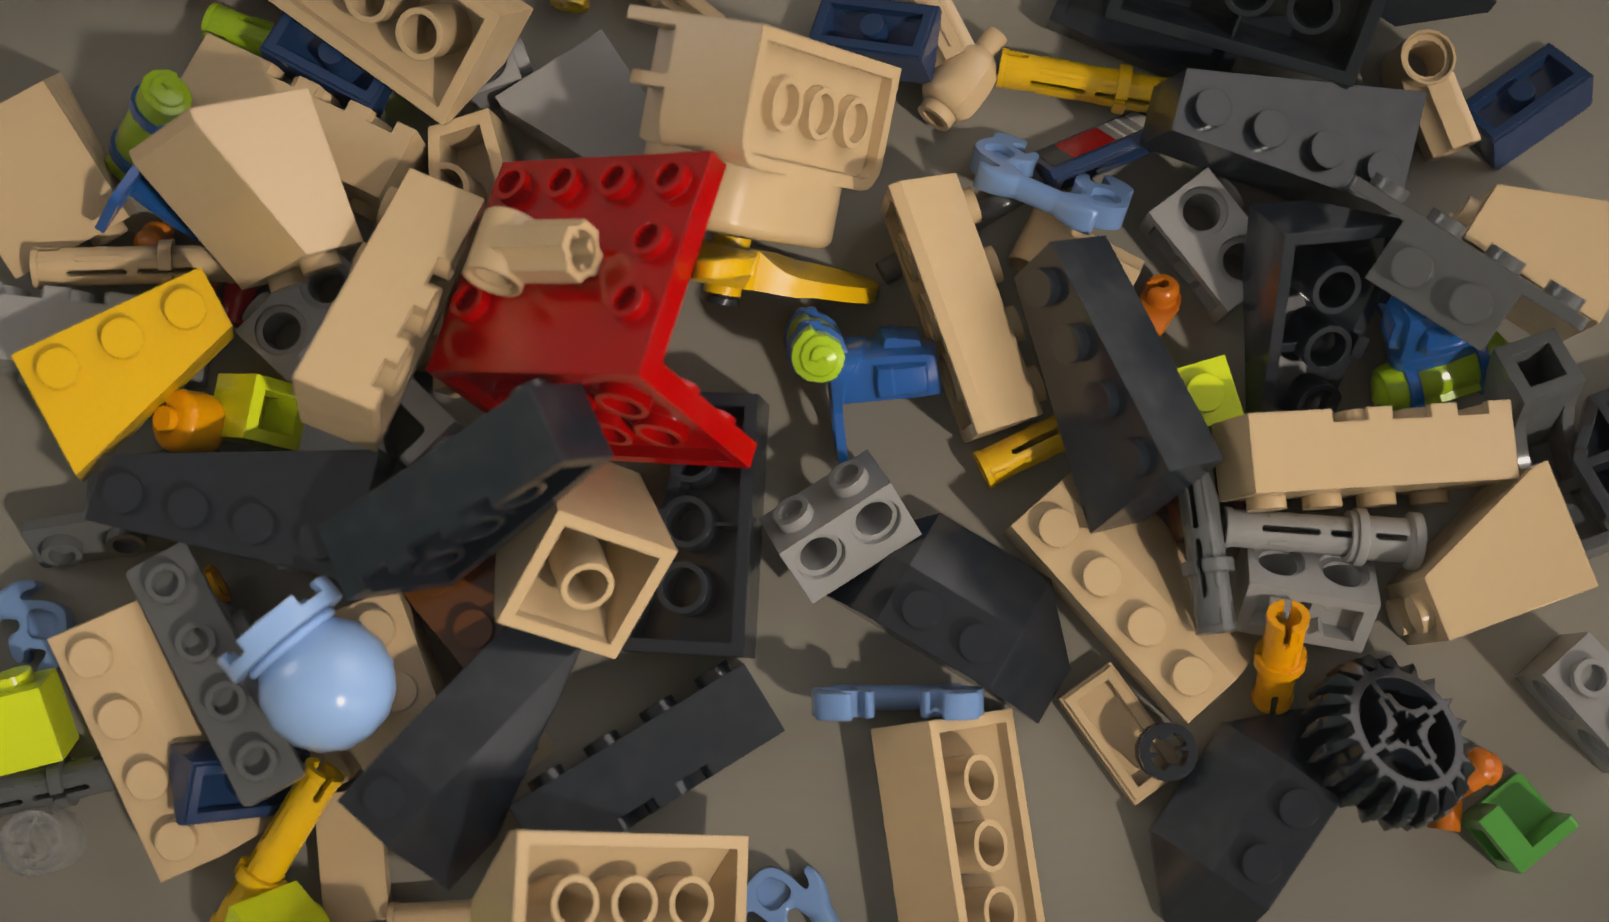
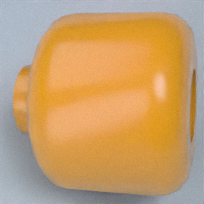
M178 389L153 413L152 431L154 438L162 449L171 453L213 452L224 440L221 437L225 416L223 405L217 397L207 393Z

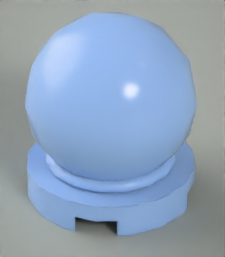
M325 574L314 579L309 585L316 593L311 599L307 601L304 598L298 602L291 595L237 639L236 642L244 650L240 657L234 652L230 654L227 652L217 660V665L234 685L245 680L247 677H250L252 680L258 679L259 706L272 729L293 746L318 753L348 750L371 737L388 717L397 690L394 662L382 640L358 621L334 617L335 609L333 607L342 599L343 594Z

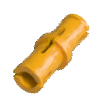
M1285 599L1275 601L1268 607L1264 637L1258 641L1254 651L1253 663L1257 670V676L1251 698L1256 708L1267 714L1270 712L1272 697H1278L1276 715L1285 713L1292 707L1296 679L1305 671L1307 652L1303 643L1311 617L1308 609L1303 604L1291 600L1287 619H1283Z

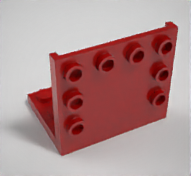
M713 151L503 162L494 182L486 209L494 206L507 207L529 215L534 220L586 219L599 231L598 242L603 254L600 268L596 276H587L581 283H525L522 293L514 297L499 296L479 289L471 284L463 276L462 272L426 371L485 414L509 399L510 393L515 388L528 381L544 378L550 384L581 382L614 455L609 461L750 468L757 443L735 425L736 420L732 415L716 409L699 395L700 389L697 385L678 377L662 363L727 165Z

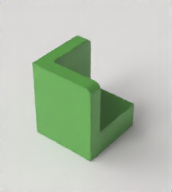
M1521 773L1510 774L1462 814L1461 821L1462 825L1499 870L1518 874L1524 873L1580 825L1569 813L1553 812Z

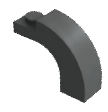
M1551 328L1493 349L1486 369L1484 399L1485 401L1511 399L1518 468L1521 470L1545 461L1549 462L1588 559L1609 552V522L1602 521L1569 467L1576 437L1574 422L1575 405L1586 379L1555 328Z

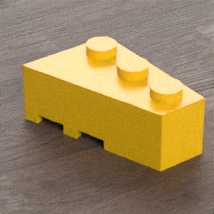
M199 267L13 353L11 357L72 470L84 483L98 469L102 454H112L127 438L130 439L159 406L164 404L176 390L182 389L234 339L233 325L203 269Z

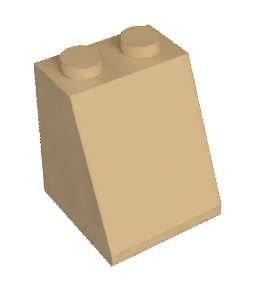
M61 72L0 103V256L15 279L30 272L29 259L32 247L71 248L87 240H90L94 247L103 246L129 230L124 220L129 218L136 210L129 198L104 233L95 229L110 196L121 181L109 171L105 162L106 153Z
M308 88L189 108L129 151L133 164L242 290L268 284L271 293H279L306 284L310 281L308 276L340 266L342 261L339 254L363 241Z
M1497 184L1478 199L1469 195L1454 214L1450 211L1446 213V215L1468 228L1461 240L1480 252L1485 253L1490 244L1493 243L1527 264L1519 276L1543 290L1549 280L1552 279L1586 300L1579 313L1589 318L1590 321L1583 331L1601 322L1609 309V201ZM1521 295L1505 318L1531 335L1555 328L1562 341L1583 332L1524 295Z
M1548 461L1519 470L1520 478L1485 485L1427 543L1421 567L1417 571L1402 568L1385 585L1390 599L1385 604L1389 621L1399 636L1405 635L1408 645L1450 641L1599 586Z
M610 462L605 463L496 551L494 616L497 623L616 659L678 552L640 473Z

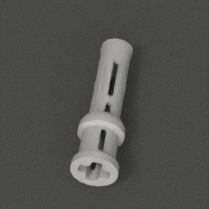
M1225 506L1220 513L1225 548L1239 547L1283 552L1340 555L1342 561L1347 562L1351 566L1361 567L1366 561L1401 563L1403 569L1417 571L1421 567L1426 552L1427 527L1423 514L1419 512H1408L1404 518L1369 515L1367 509L1353 508L1351 511L1347 510L1343 516L1276 511L1247 512L1246 509H1233L1232 507ZM1262 529L1309 532L1310 535L1265 532ZM1331 534H1339V537H1333ZM1377 538H1389V539H1393V541H1391V540H1379V539H1377Z

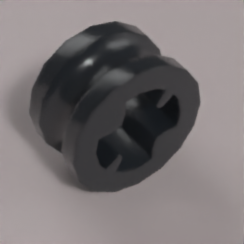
M1155 723L1146 727L1138 735L1135 743V759L1139 768L1147 776L1160 781H1177L1187 777L1195 768L1198 760V745L1193 734L1184 726L1176 723ZM1174 735L1181 744L1174 748L1177 751H1182L1181 760L1177 765L1165 763L1159 769L1152 762V758L1158 756L1157 753L1150 752L1152 741L1154 739L1168 740Z

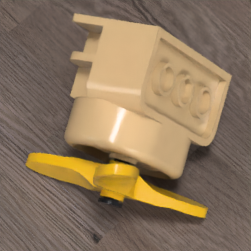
M629 4L627 18L659 27L651 71L632 68L630 83L648 87L639 137L646 141L644 154L713 151L727 165L706 230L714 231L712 241L702 240L689 280L704 283L703 290L709 292V294L702 293L701 300L739 307L740 300L734 299V297H740L742 289L793 298H818L862 304L875 302L879 284L867 277L825 265L792 259L775 252L752 249L750 244L751 239L822 249L831 243L842 188L857 191L868 190L874 185L880 174L902 68L765 24Z

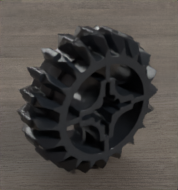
M1368 654L1362 658H1356L1346 664L1341 663L1326 674L1323 680L1314 686L1313 691L1308 695L1310 702L1300 714L1308 726L1300 739L1313 747L1315 751H1313L1307 763L1321 767L1325 774L1321 787L1333 786L1340 794L1339 808L1356 806L1361 823L1377 820L1384 831L1393 828L1399 829L1400 827L1406 832L1413 828L1419 829L1431 821L1436 822L1449 814L1451 808L1457 805V802L1462 800L1463 795L1470 790L1467 781L1476 768L1467 758L1475 745L1461 735V730L1467 721L1454 717L1449 708L1453 698H1441L1435 691V678L1424 681L1419 679L1413 663L1399 667L1397 661L1391 655L1382 659H1376ZM1386 739L1390 741V745L1385 743Z

